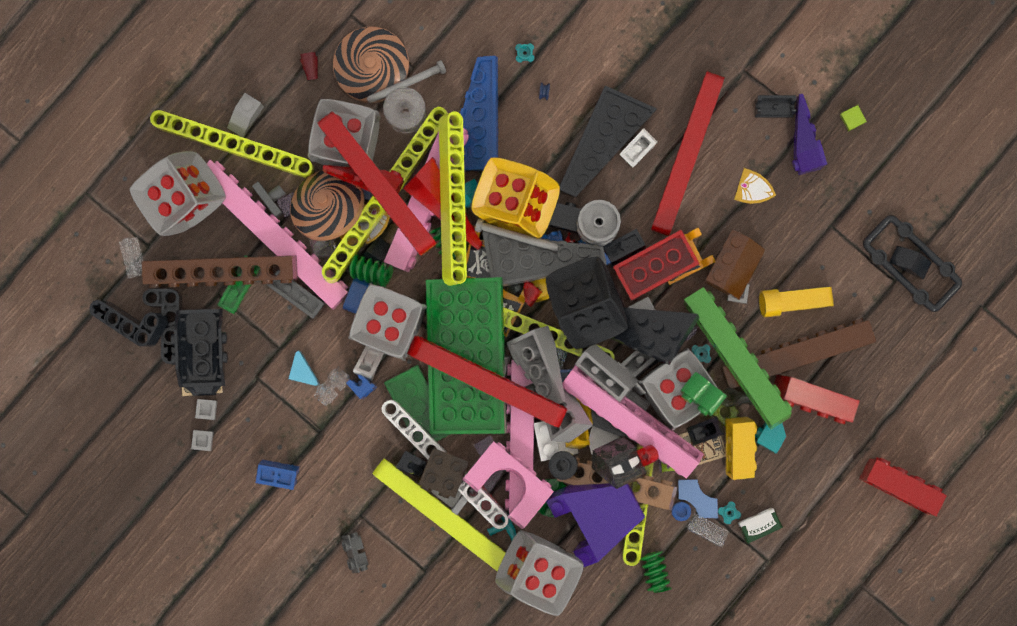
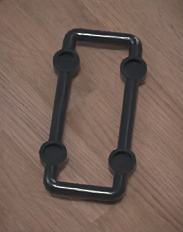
M894 215L886 216L863 241L864 249L871 255V262L875 265H882L912 294V300L915 304H923L931 312L939 311L962 287V279L955 273V266L951 262H944L913 233V226L910 223H902ZM890 223L897 227L896 232L898 236L902 238L907 237L938 266V272L942 277H949L955 282L936 304L928 300L929 294L923 289L918 290L887 261L885 251L876 250L871 245V242Z

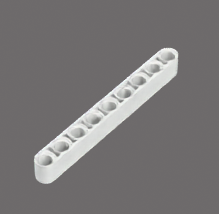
M396 400L386 401L382 405V413L427 459L430 456L427 452L429 445H434L438 450L448 453ZM389 403H393L396 406L394 414H389L386 410ZM402 417H407L410 421V425L407 428H403L400 425ZM415 431L423 433L422 441L418 442L414 439ZM463 481L458 491L495 528H504L509 520L507 512L482 487L476 496H470L467 492L470 486ZM488 500L492 505L491 509L483 510L481 502ZM497 514H502L505 517L503 524L495 522L494 518Z

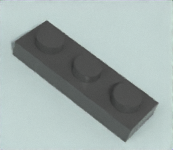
M273 280V284H267V286L312 319L317 316L325 303L293 280L292 283H280V280Z

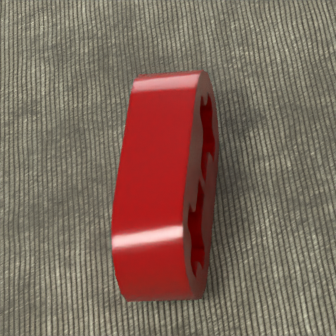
M647 445L631 454L633 456L630 457L638 455L640 464L635 468L640 466L638 468L640 469L657 461L659 454L653 445Z

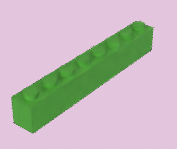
M703 287L685 298L684 306L689 313L699 315L698 326L771 430L791 417L792 408L786 400L783 401L779 396L781 393L778 387L770 383L768 380L770 377L764 368L761 370L758 366L757 357L753 353H749L745 340L737 336L735 333L737 330L732 322L728 323L724 310L720 306H716L712 293L710 291L707 292Z

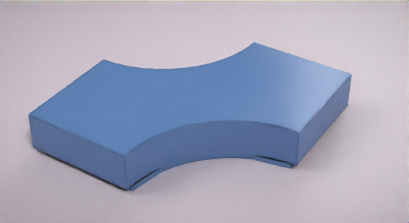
M697 479L678 480V499L691 503L696 509L698 518H718L717 498L705 495L699 488Z

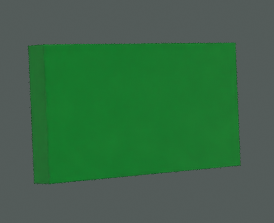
M416 365L385 381L384 384L392 399L396 400L430 434L429 385L421 369ZM402 417L405 425L408 427L410 425L409 419ZM415 431L414 439L418 442L422 441L423 433ZM430 434V435H431L436 441H439L440 439H442V438H444V437H446V436H448V435H450V434Z

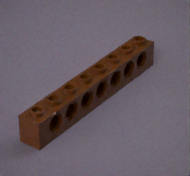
M297 255L141 261L143 284H149V288H159L161 284H168V287H180L179 283H186L187 287L198 286L200 282H205V286H216L217 282H224V285H236L235 281H243V285H249L261 280L262 284H273V280H280V283H292V279L298 278ZM256 265L261 269L259 276L254 273ZM274 265H278L280 268L278 275L273 273ZM237 266L242 269L241 276H237L235 273ZM200 267L204 270L203 277H200L198 275V269ZM218 267H221L223 269V275L221 277H219L216 273ZM181 268H183L186 272L184 278H182L179 275V271ZM162 269H165L167 272L165 279L161 276Z

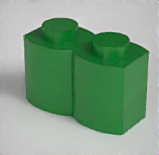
M696 371L680 391L683 394L681 397L689 404L695 403L698 406L697 410L704 416L708 414L712 416L727 397L721 390Z

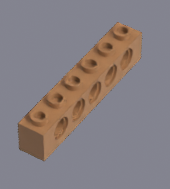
M577 457L578 468L582 467L584 469V476L579 478L576 472L569 479H557V481L572 485L613 483L615 477L622 476L620 477L622 483L627 482L631 490L634 482L637 481L640 484L638 492L635 493L632 490L638 502L666 510H672L677 487L672 486L673 482L661 480V483L655 482L654 477L643 475L640 478L633 475L635 472L628 474L632 471L613 475L611 471L612 466L606 465L605 468L598 467L599 463L587 460L586 464L580 462V458ZM601 472L603 480L598 483L595 480V475ZM654 486L659 489L657 497H653L650 494V490Z

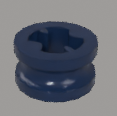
M541 82L539 100L542 98L548 100L550 83L544 85Z

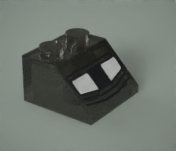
M623 436L593 450L592 469L616 489L647 474L646 468L643 466L637 453L636 446Z

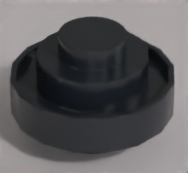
M560 451L551 457L549 469L555 478L566 480L576 474L578 462L572 453Z

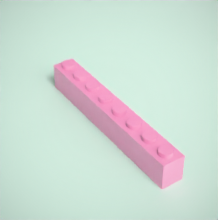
M463 128L465 146L468 141L469 135H467L468 131ZM438 132L426 163L433 157L440 169ZM411 196L408 207L429 233L431 219L436 215ZM399 228L384 262L410 272V269H413L416 264L415 257L418 252Z
M512 360V364H508L507 376H511V381L523 387L533 383L525 377V371L520 365L517 366L514 360ZM507 404V414H511V422H507V433H510V441H506V452L510 453L511 456H517L522 461L521 465L526 469L529 467L533 470L534 416ZM506 470V472H510V480H506V491H509V499H505V511H509L510 514L522 498L523 484L515 473Z
M576 365L563 381L562 385L567 393L575 396L583 405L590 407L598 416L605 418L615 428L620 429L631 440H635L643 447L653 445L658 451L659 460L673 468L677 474L687 479L700 463L704 455L701 451L626 396L620 402Z

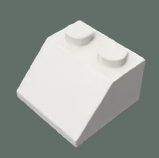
M546 422L534 423L541 461L550 460L555 453L560 451H568L573 455L578 454V449L566 448L563 442L551 441Z

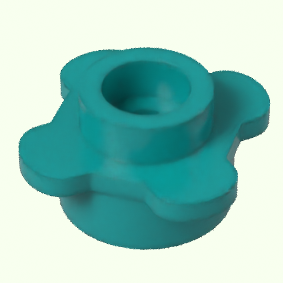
M533 44L516 45L517 62H532L534 60Z
M705 344L700 347L694 345L691 348V351L700 362L709 363L711 361L709 345Z
M732 501L718 509V513L724 518L725 524H731L732 520L741 517V513L737 511L735 503Z

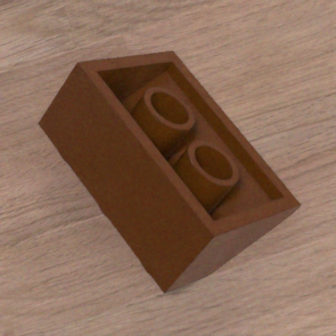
M732 229L705 283L740 300L765 249L751 238Z

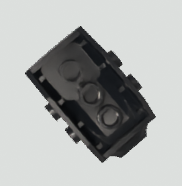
M223 309L176 310L174 334H171V344L175 345V353H172V365H175L178 385L189 390L193 396L216 395L218 389L221 386H225V363H228L227 351L224 352V344H227V332L223 330Z

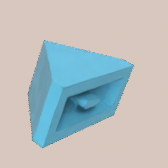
M297 351L294 356L289 379L314 386L320 385L302 352Z

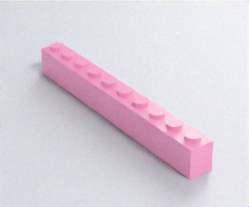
M209 160L206 164L221 184L226 195L223 204L277 256L297 255L298 277L334 310L347 297V289L349 287L341 279L336 283H327L322 275L323 267L319 264L321 260L314 253L309 255L305 251L307 247L300 240L296 242L292 238L294 234L287 227L282 229L278 225L280 221L273 214L269 216L264 211L266 207L259 200L255 203L250 198L252 194L245 187L241 189L237 185L239 181L232 174L227 176L223 172L225 168L218 161L214 163L212 160ZM330 269L326 272V276L329 278L335 275Z

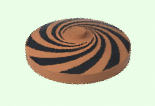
M363 27L352 31L339 43L333 58V71L339 86L347 95L357 101L368 103V96L407 79L409 58L403 43L393 33L379 27ZM399 91L391 95H388L380 100H377L373 103H379L388 100L394 95H396Z
M323 170L315 172L298 186L292 197L290 205L292 222L304 236L317 241L335 239L349 231L358 221L364 206L363 189L328 175Z

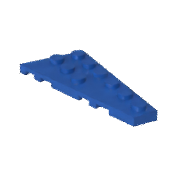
M497 56L477 57L471 76L470 87L466 92L464 106L460 111L463 117V128L468 131L467 135H469L468 141L464 146V172L483 171L490 158H498Z

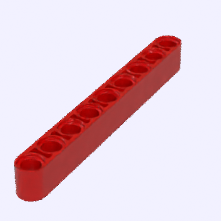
M706 71L653 221L652 231L667 236L671 233L725 77Z
M331 111L318 121L317 124L418 254L422 256L437 244L336 114Z
M414 335L407 354L555 427H560L568 410L566 407L420 336Z

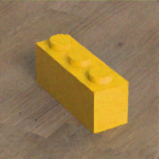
M749 417L726 419V475L732 480L755 478V471L757 469L755 452L757 451L755 434L757 426L755 421Z

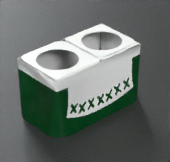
M768 508L746 520L738 522L747 544L783 528L773 508Z

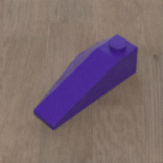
M799 94L796 97L794 160H792L794 171H798V175L820 170L827 165L820 140L816 141L815 125L809 123L811 118L803 94Z

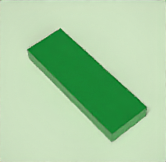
M256 265L254 273L257 275L260 267ZM239 266L235 272L237 276L242 274V269ZM235 281L236 285H228L217 305L235 315L251 284L243 285V281Z

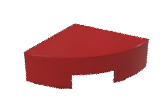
M531 281L525 282L523 285L524 300L528 306L532 307L543 291Z

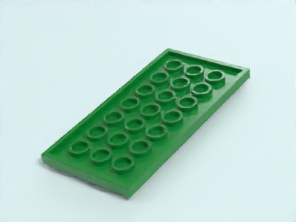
M466 278L465 282L452 286L445 284L443 279L426 280L427 340L505 377L503 278ZM428 365L430 434L507 433L505 402Z

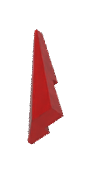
M432 157L403 189L441 219L440 169L436 164L435 158ZM465 212L466 241L479 250L484 243L480 241L474 226L469 222ZM452 214V220L455 221V217Z

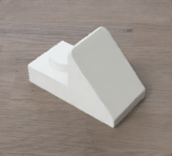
M643 129L620 155L634 167L654 148L657 141Z
M366 346L353 370L354 374L362 375L372 381L384 353Z

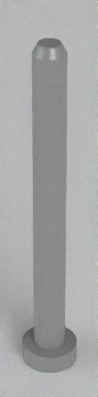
M440 60L436 62V66L368 96L367 101L368 103H373L439 72L444 74L446 73L445 66Z
M480 218L476 223V232L483 230L552 251H558L559 248L556 243L484 223V220Z

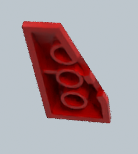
M323 166L324 173L370 192L351 167ZM380 170L399 194L404 183L401 174L394 170L390 172Z

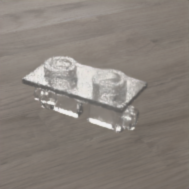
M138 237L125 238L119 242L127 276L130 279L142 275L141 261L144 260Z
M340 367L332 370L328 375V380L316 389L315 398L325 406L331 404L338 395L334 388L336 387L342 391L347 385L346 383L349 381L350 376Z
M696 513L687 526L689 532H693L721 548L729 531Z

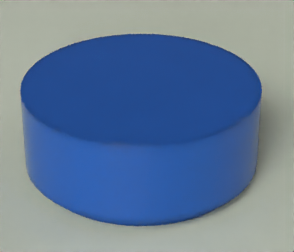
M677 502L673 505L671 513L676 520L685 521L691 515V508L685 502Z

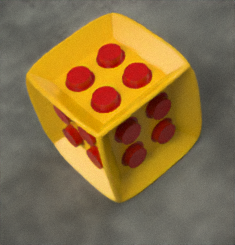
M493 157L489 159L482 172L473 197L471 209L476 216L490 224L531 237L541 238L549 225L556 207L560 186L553 178L542 171L521 163Z

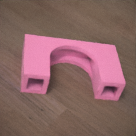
M493 441L462 480L477 492L494 472L508 470L515 473L523 484V495L507 517L523 529L554 491L550 489L552 486L547 481H541L536 477L537 474L529 467L526 469L521 465L522 461L517 456L509 455L506 452L505 446L499 442L496 444Z

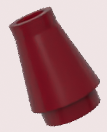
M316 53L300 54L301 59L299 60L307 81L318 79V56H316Z

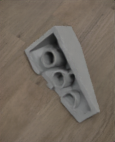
M545 326L534 329L507 342L514 362L525 371V377L528 380L530 379L536 386V392L558 404L565 402L556 345L549 327Z

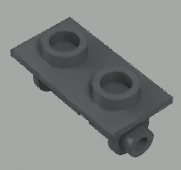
M358 532L342 536V547L347 552L349 570H352V573L367 570L369 564L365 552L358 554L357 551L364 548L361 536H358Z

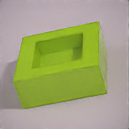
M858 105L840 114L848 132L867 122Z

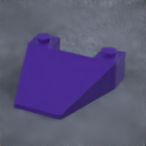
M627 482L569 485L554 491L546 501L555 518L572 512L586 540L579 542L573 552L583 562V568L599 562L645 518Z

